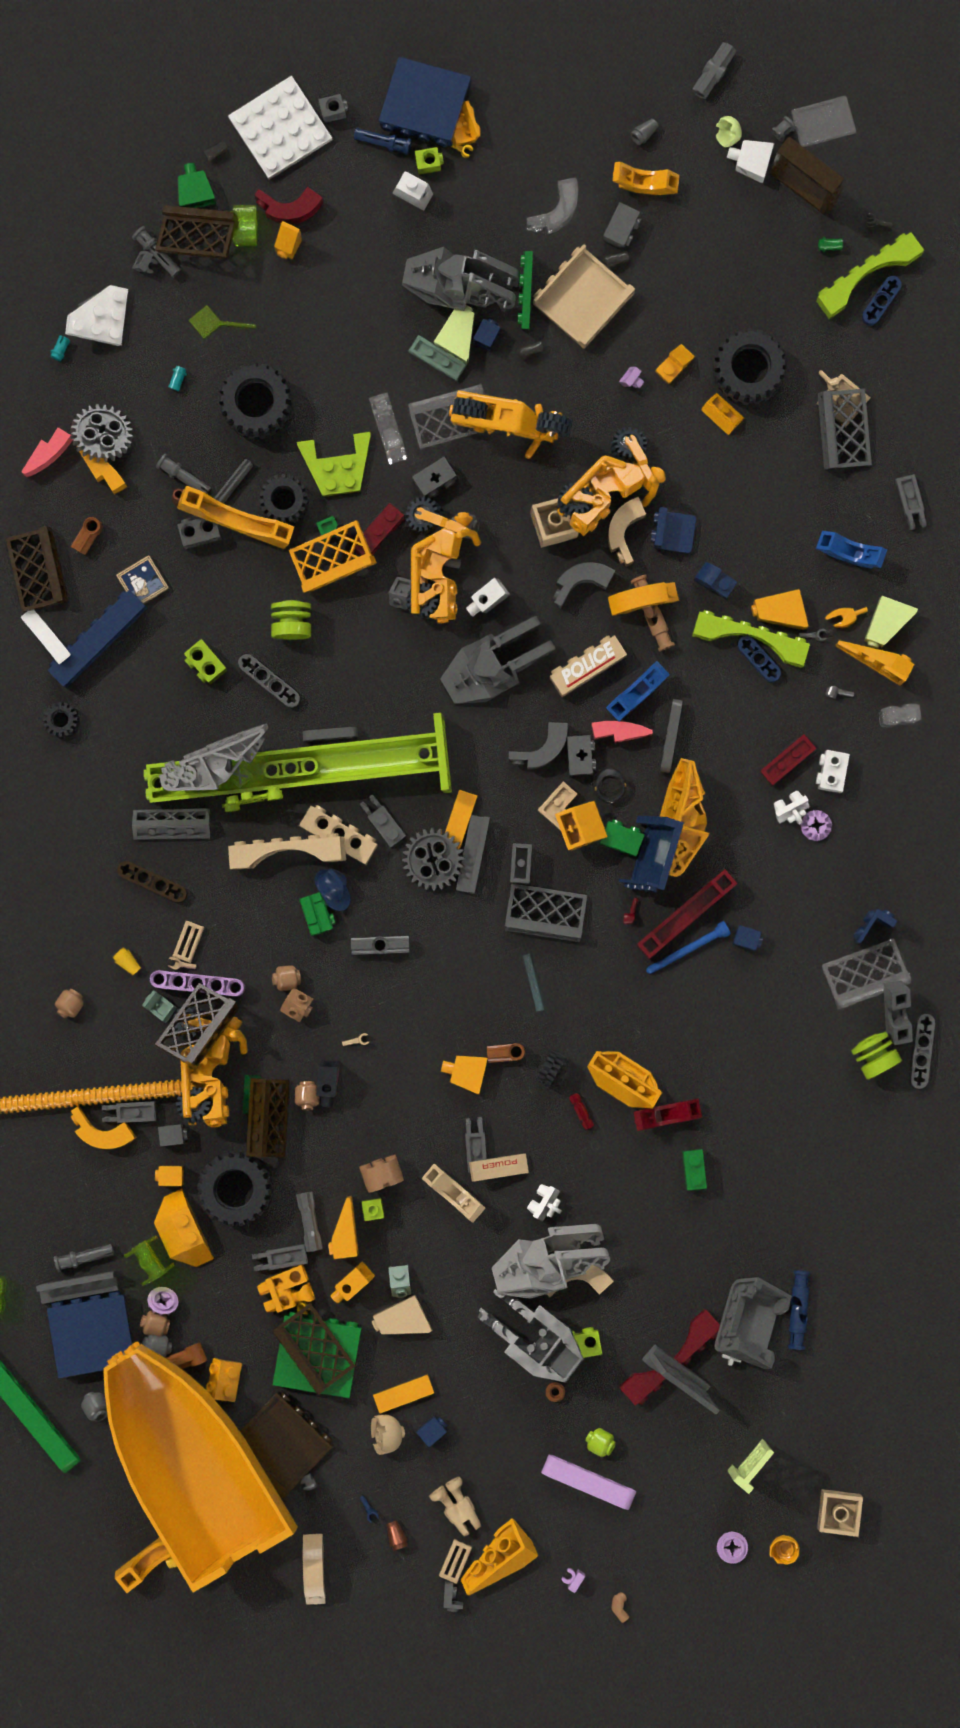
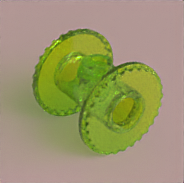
M156 1235L143 1241L124 1255L126 1259L135 1254L140 1267L147 1273L149 1279L142 1282V1286L155 1281L175 1266L172 1263L164 1268L152 1249L150 1243L158 1238Z

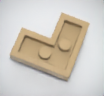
M563 781L538 811L560 830L555 814L566 810L565 808L577 796V793Z

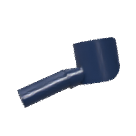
M364 1495L361 1496L360 1499L367 1511V1520L372 1523L369 1517L371 1514H375L377 1519H379L377 1510L371 1508Z

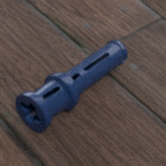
M356 128L354 133V140L387 147L390 152L398 151L408 156L411 150L412 139L398 138L397 135L386 136Z

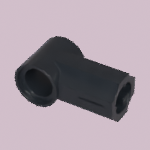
M339 524L336 527V529L344 526L345 524ZM349 528L346 537L355 540L357 535L356 528ZM335 535L337 539L335 546L338 547L341 537ZM344 539L341 549L350 552L354 542ZM334 549L333 556H332V560H333L334 555H335V553H336V549ZM339 552L336 561L346 563L349 555Z

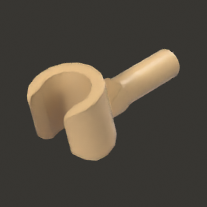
M822 370L819 371V375L827 382L829 391L840 388L837 377L830 379Z
M175 957L169 958L175 960L174 966L168 965L172 969L176 970L180 967L196 969V964L181 962L180 959Z
M363 1033L358 1038L342 1041L343 1046L358 1043L366 1045L369 1042L363 1043L361 1037L368 1034Z

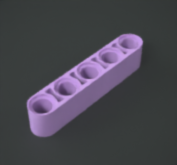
M160 970L153 972L150 976L151 984L162 989L193 992L195 989L193 981L196 978H200L203 985L213 990L212 983L215 980H219L222 987L219 991L214 992L220 995L240 996L245 991L244 983L233 978ZM158 974L164 976V982L161 985L155 983V977ZM177 976H181L184 981L180 987H176L174 984V979ZM235 982L241 985V990L238 993H233L231 990V985Z
M550 1454L541 1472L550 1478L626 1510L630 1509L636 1491Z

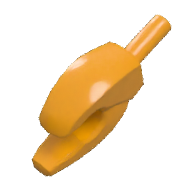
M865 607L854 611L853 608H839L829 613L825 619L828 620L841 616L843 621L835 624L834 627L845 628L857 620V615L868 612V609Z

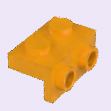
M464 101L452 139L454 147L474 143L480 137V127L476 123L474 109L470 106L469 101Z
M213 1358L209 1368L210 1377L206 1390L215 1400L235 1402L242 1363Z

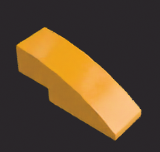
M89 454L83 457L96 480L100 482L105 479L114 495L127 487L118 472L108 462L105 463L103 458L97 462L96 457L90 460Z

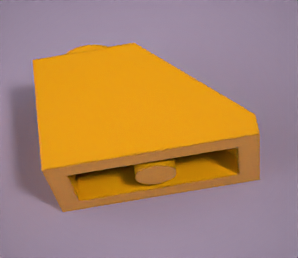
M282 221L274 245L275 252H277L279 257L293 259L302 241L300 229Z

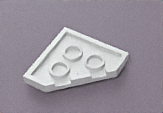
M112 285L103 289L96 296L67 315L65 334L120 346L122 343L128 289Z

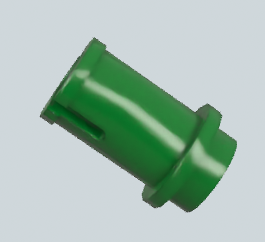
M823 237L818 241L819 251H842V238L826 239Z

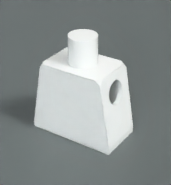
M744 140L741 150L733 147L729 148L727 158L737 161L735 169L737 172L763 183L774 143Z
M404 172L393 191L394 195L423 211L433 196L428 183L408 172Z
M493 578L471 597L474 602L467 606L466 609L472 616H475L480 611L487 613L510 596V593L499 579ZM487 596L488 601L484 604L482 600Z

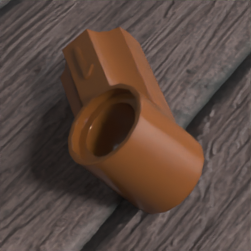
M94 517L87 518L71 547L86 555L96 537L102 532V523ZM91 522L97 523L95 531H89L88 529Z
M519 1043L487 1046L488 1063L518 1061L524 1058L526 1054L525 1047ZM515 1046L520 1047L522 1050V1054L519 1057H514L511 1053L512 1048Z
M201 1342L166 1357V1359L181 1369L208 1361Z

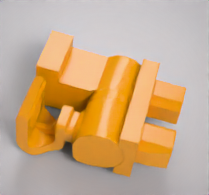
M304 1264L269 1277L265 1282L257 1286L260 1295L269 1292L271 1294L272 1300L263 1303L267 1313L274 1311L278 1313L295 1307L298 1301L310 1302L315 1300L310 1282L303 1285L300 1291L293 1292L291 1287L309 1280Z

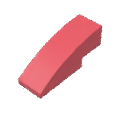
M57 428L48 443L41 440L23 468V475L28 478L53 463L72 442L71 435Z
M601 721L591 723L594 740L613 736L614 743L652 736L653 734L651 729L629 722Z

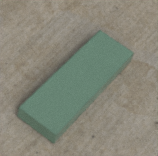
M418 335L409 349V353L456 382L467 367V364Z

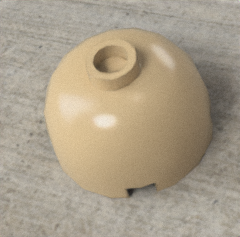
M374 1416L375 1418H372L371 1436L376 1439L377 1444H373L376 1453L382 1455L394 1452L399 1448L402 1438L405 1436L404 1427L400 1426L399 1421L393 1416Z

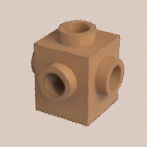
M296 988L292 989L280 1011L300 1022L304 1016L308 1017L313 1009L310 1006L313 998Z

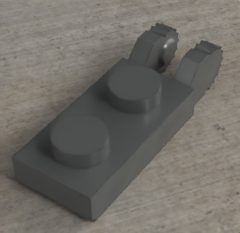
M915 474L897 478L895 481L909 529H915L912 515L917 513L921 527H926L924 507Z
M372 794L370 800L378 808L375 812L371 813L369 807L364 802L360 803V805L388 845L393 847L405 838L406 835L384 806H381Z
M156 1101L116 1103V1105L102 1106L104 1111L116 1109L117 1117L107 1116L102 1118V1122L156 1121Z
M478 1117L477 1120L479 1133H471V1120L466 1118L467 1134H465L468 1173H470L469 1162L487 1159L482 1117Z
M305 1244L267 1250L266 1252L252 1255V1259L255 1260L263 1257L268 1258V1264L256 1265L254 1271L274 1270L308 1263Z

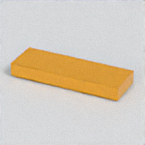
M462 790L458 792L445 833L449 832L448 838L456 837L453 841L454 843L460 842L461 844L477 799V795Z
M427 1374L373 1394L379 1413H383L434 1394V1390Z

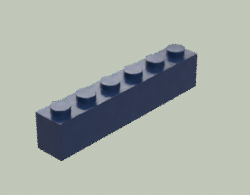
M123 591L117 597L118 601L114 605L110 604L103 611L105 614L100 619L96 618L90 624L91 628L87 632L83 631L76 638L78 641L73 646L70 644L66 647L71 654L60 664L55 659L50 663L49 673L63 687L68 688L147 609L144 603L132 591Z

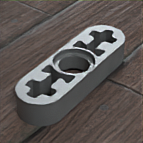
M344 727L303 731V742L357 738L358 728Z

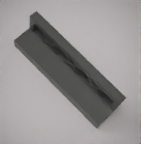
M210 809L133 810L134 840L210 838ZM198 815H206L205 819L195 818ZM160 816H165V817H167V818L164 819V820H158V819H157V818L160 817ZM178 816L186 817L183 820L176 819ZM137 817H147L146 820H137Z
M471 815L463 852L465 859L461 862L464 867L460 868L461 875L458 877L457 891L475 894L490 817Z
M116 1271L49 1282L36 1286L37 1292L40 1291L42 1304L119 1290Z

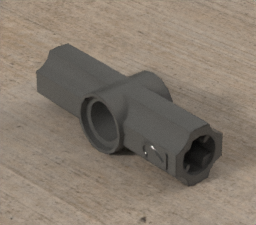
M723 42L714 57L710 58L705 65L701 77L692 89L698 97L706 99L715 84L719 83L727 70L726 67L737 51L732 45Z
M409 936L351 938L352 955L409 953ZM378 940H383L386 944L385 949L382 951H378L375 948V943Z

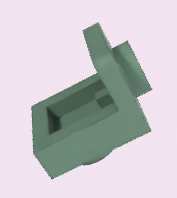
M152 991L142 1005L165 1023L177 1009L176 1006L156 991Z
M408 1265L389 1267L392 1296L402 1298L411 1295Z

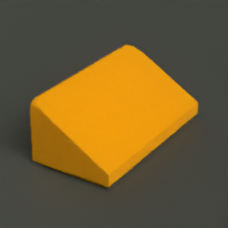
M718 393L713 395L701 409L728 435L744 419Z

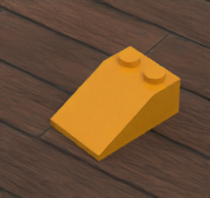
M348 1196L345 1200L332 1242L329 1243V1253L334 1256V1259L354 1257L359 1254L352 1196Z

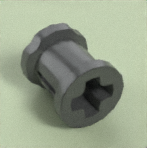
M785 116L783 121L776 128L773 127L771 131L779 141L783 142L785 140L784 137L789 132L794 131L796 126L790 118Z

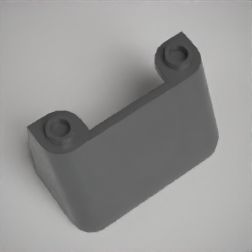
M759 1277L736 1280L731 1286L715 1341L716 1351L764 1369H772L775 1355L773 1351L767 1349L776 1315H781L788 1311L792 1296Z

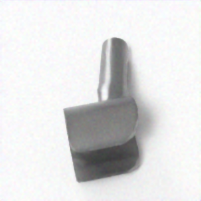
M836 686L829 687L826 692L828 697L834 699L837 694L854 696V692L844 691Z

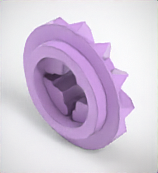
M819 810L808 812L802 819L803 823H801L803 834L813 841L826 838L832 827L829 816ZM814 817H816L818 823H824V825L819 827V833H817L815 828L808 827L814 824Z
M158 1287L153 1289L148 1295V1307L152 1309L153 1313L157 1312L160 1316L163 1314L169 1316L171 1312H175L178 1306V1297L169 1288ZM160 1298L163 1301H167L165 1305L159 1303Z
M731 1531L724 1533L718 1539L717 1552L725 1562L738 1563L745 1558L748 1552V1544L740 1533ZM731 1539H733L734 1545L738 1546V1548L734 1549L733 1555L730 1549L724 1548L730 1545Z

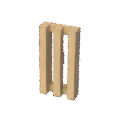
M186 921L173 957L191 963L205 927ZM189 926H192L182 955H179L178 953ZM197 928L199 929V931L195 938L189 957L187 958L185 956L187 954L188 948L190 946L193 935Z
M454 1539L439 1576L457 1584L472 1546ZM457 1545L459 1546V1549L456 1553V1556L448 1572V1575L444 1574L445 1570ZM464 1548L466 1549V1552L456 1573L455 1578L451 1577L452 1573L458 1562L460 1554Z

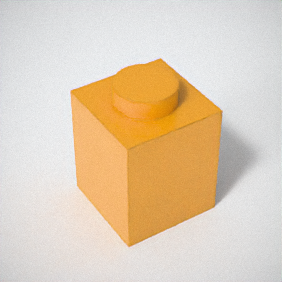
M159 1166V1170L155 1171V1181H158V1186H183L184 1166Z

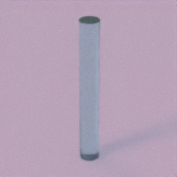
M530 954L523 955L536 1011L544 1010Z

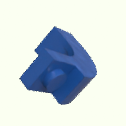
M822 531L816 549L831 557L871 569L873 567H882L887 549L883 547L860 544L836 532Z
M656 661L606 708L618 721L622 720L652 694L670 674Z

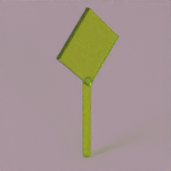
M207 305L189 319V322L203 338H206L220 325L256 328L255 324L220 321Z

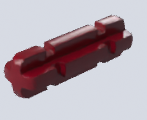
M579 1094L571 1095L569 1099L574 1104V1109L580 1121L582 1120L584 1129L592 1128L594 1124L589 1119V1114L583 1102L581 1103Z

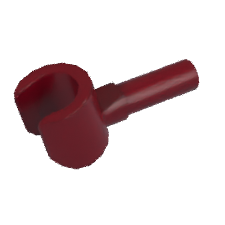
M637 898L633 899L630 913H624V924H632L634 922L635 909L638 903Z

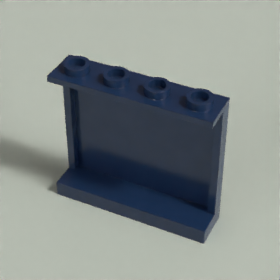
M398 57L379 118L380 126L385 131H398L406 137L416 136L424 142L434 141L442 147H447V145L453 146L452 139L467 91L470 90L472 85L471 76Z
M637 816L636 823L646 826L645 835L639 849L631 880L619 879V882L625 883L624 887L632 890L657 892V889L664 890L684 822L668 817Z
M120 1291L109 1293V1297L104 1298L101 1295L90 1296V1300L82 1301V1298L70 1300L71 1303L63 1305V1301L51 1303L52 1307L47 1308L58 1378L102 1371L108 1365L107 1361L113 1355L120 1351L124 1354V1350L132 1345L125 1302L126 1294H120Z

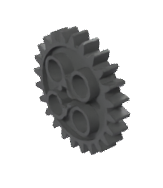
M96 404L94 410L89 406L88 412L82 409L81 414L77 413L76 419H73V426H71L70 430L72 432L71 439H74L73 446H77V452L83 450V457L89 454L90 460L96 457L97 462L103 458L105 463H107L109 457L112 461H115V455L121 458L122 452L127 453L133 438V429L129 428L130 421H126V415L120 417V410L115 413L113 412L114 407L107 410L106 405L103 406V409H100L99 405Z
M431 828L430 833L424 829L423 836L417 832V839L411 837L412 844H406L409 851H403L405 855H408L407 858L402 859V861L408 863V865L403 867L410 870L407 876L413 875L412 882L418 880V887L425 884L426 890L429 889L430 885H432L433 890L437 889V885H439L440 889H444V883L450 886V879L456 881L455 874L461 875L458 867H464L460 860L465 859V857L459 855L464 850L457 848L461 843L453 842L456 838L455 836L448 838V831L443 835L442 829H439L437 833H435L434 828ZM437 842H442L444 845V850L441 853L436 850ZM428 843L431 844L433 856H437L438 860L435 861V864L440 873L439 876L436 874L434 862H430L429 858H432V854L428 847ZM420 847L426 850L424 858H420L417 854ZM444 860L450 864L448 871L441 868V863ZM425 866L431 868L432 873L430 876L424 875L423 868Z

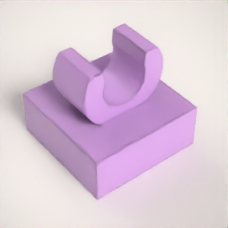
M630 367L619 383L624 387H631L632 385L635 388H640L644 383L638 377L642 371L637 367Z
M568 1568L567 1571L572 1574V1577L570 1579L562 1577V1581L568 1584V1589L575 1593L585 1578V1573L579 1569L575 1573L572 1568Z

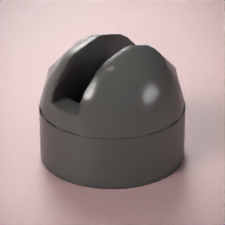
M311 1473L301 1479L300 1484L305 1483L306 1485L303 1487L304 1490L309 1491L317 1487Z

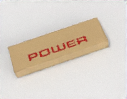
M526 1153L469 1162L472 1181L528 1173Z

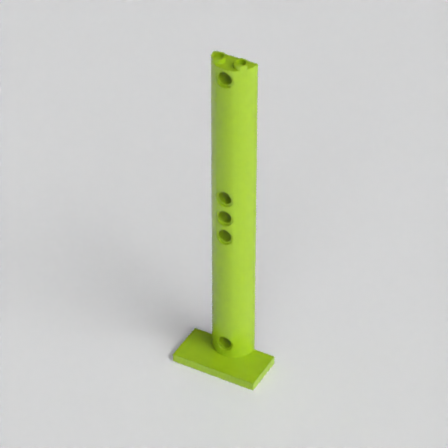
M433 713L435 733L257 752L251 763L242 761L238 766L240 774L248 776L247 778L241 776V784L239 776L232 774L225 783L219 784V788L215 790L168 791L163 787L156 788L155 781L160 779V774H163L161 768L165 767V763L146 765V770H144V779L148 781L146 799L152 803L261 791L273 787L288 788L439 771L441 790L444 793H450L452 788L444 716L442 713ZM424 749L430 752L427 759L420 758V752ZM232 760V766L234 767L238 761ZM175 761L176 766L180 765L179 761ZM314 762L315 769L308 772L306 770L307 763ZM290 764H295L296 771L289 774L287 767ZM271 766H276L277 773L269 776L268 769Z

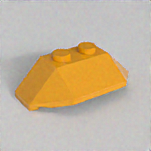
M596 1051L587 1066L598 1087L629 1107L653 1108L662 1094L652 1073L620 1052Z
M183 1189L165 1196L154 1224L169 1257L195 1267L214 1259Z

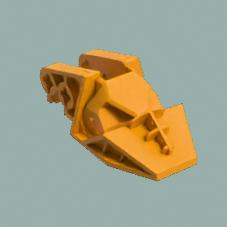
M683 758L680 759L670 780L660 817H668L684 822L669 875L674 877L680 876L685 871L709 836V833L705 832L707 819L701 804L703 800L702 795L706 793L701 784L695 761Z

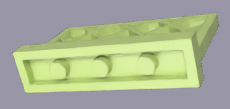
M762 1439L738 1469L731 1465L727 1471L733 1481L749 1494L754 1489L750 1481L774 1452L767 1442Z

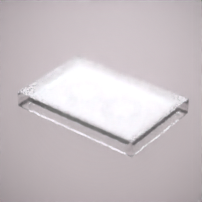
M846 95L791 110L798 139L802 147L856 133Z

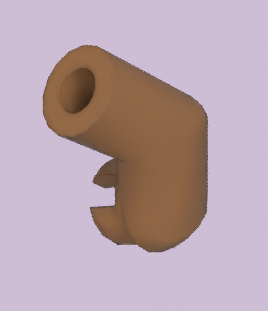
M619 1592L613 1597L611 1608L621 1623H624L629 1618L623 1609L627 1597L624 1593Z

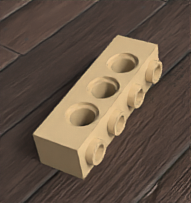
M316 805L315 808L310 806L299 826L313 835H320V838H327V834H333L337 829H343L345 831L346 854L367 865L378 846L374 843L376 839L368 834L365 837L358 833L359 829L352 825L348 827L343 825V820L335 815L332 817L326 815V810ZM321 819L328 821L326 829L318 828V822ZM355 838L360 839L362 842L361 846L357 849L351 847V841Z

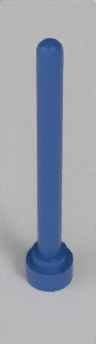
M722 921L717 924L714 931L647 967L646 972L652 974L717 937L725 938L731 935L726 923Z

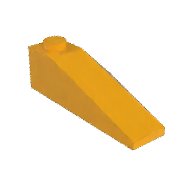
M840 640L835 645L899 686L906 681L915 665L911 662L912 659L904 654L900 656L899 654Z
M513 1518L495 1532V1538L489 1546L486 1545L484 1547L482 1556L479 1560H475L461 1578L467 1595L470 1596L524 1568L538 1557L532 1540Z

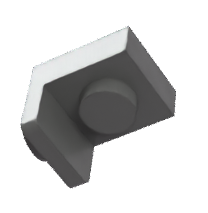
M396 577L389 591V604L391 606L402 609L408 608V601L406 599L410 597L407 593L408 591L411 592V580Z
M445 1581L443 1607L447 1608V1611L458 1612L459 1609H463V1602L452 1601V1599H456L457 1587H453V1582Z

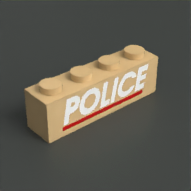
M609 635L599 641L601 644L595 648L594 646L587 648L583 651V656L571 658L567 661L568 665L564 668L559 666L551 671L550 680L561 697H564L626 658L627 654L615 635L611 638Z

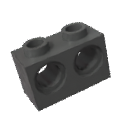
M188 518L177 524L184 549L222 540L218 524L206 519L192 520V518ZM206 524H212V531L205 532L203 530ZM187 529H194L195 533L192 537L185 536Z

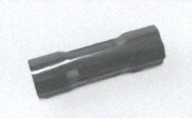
M312 1191L296 1194L304 1227L306 1252L323 1249L315 1213L314 1193Z

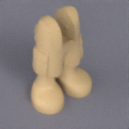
M459 1476L445 1484L456 1499V1504L452 1502L444 1486L436 1489L429 1497L432 1501H440L445 1505L444 1514L465 1537L470 1534L467 1526L464 1524L465 1521L470 1520L476 1530L481 1527V1524L468 1496L463 1497L460 1486L463 1481Z

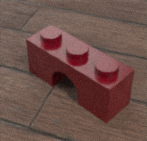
M391 503L385 507L363 532L372 556L380 548L382 541L390 533H393L405 519L404 514ZM357 544L354 551L360 556L366 554L363 546Z

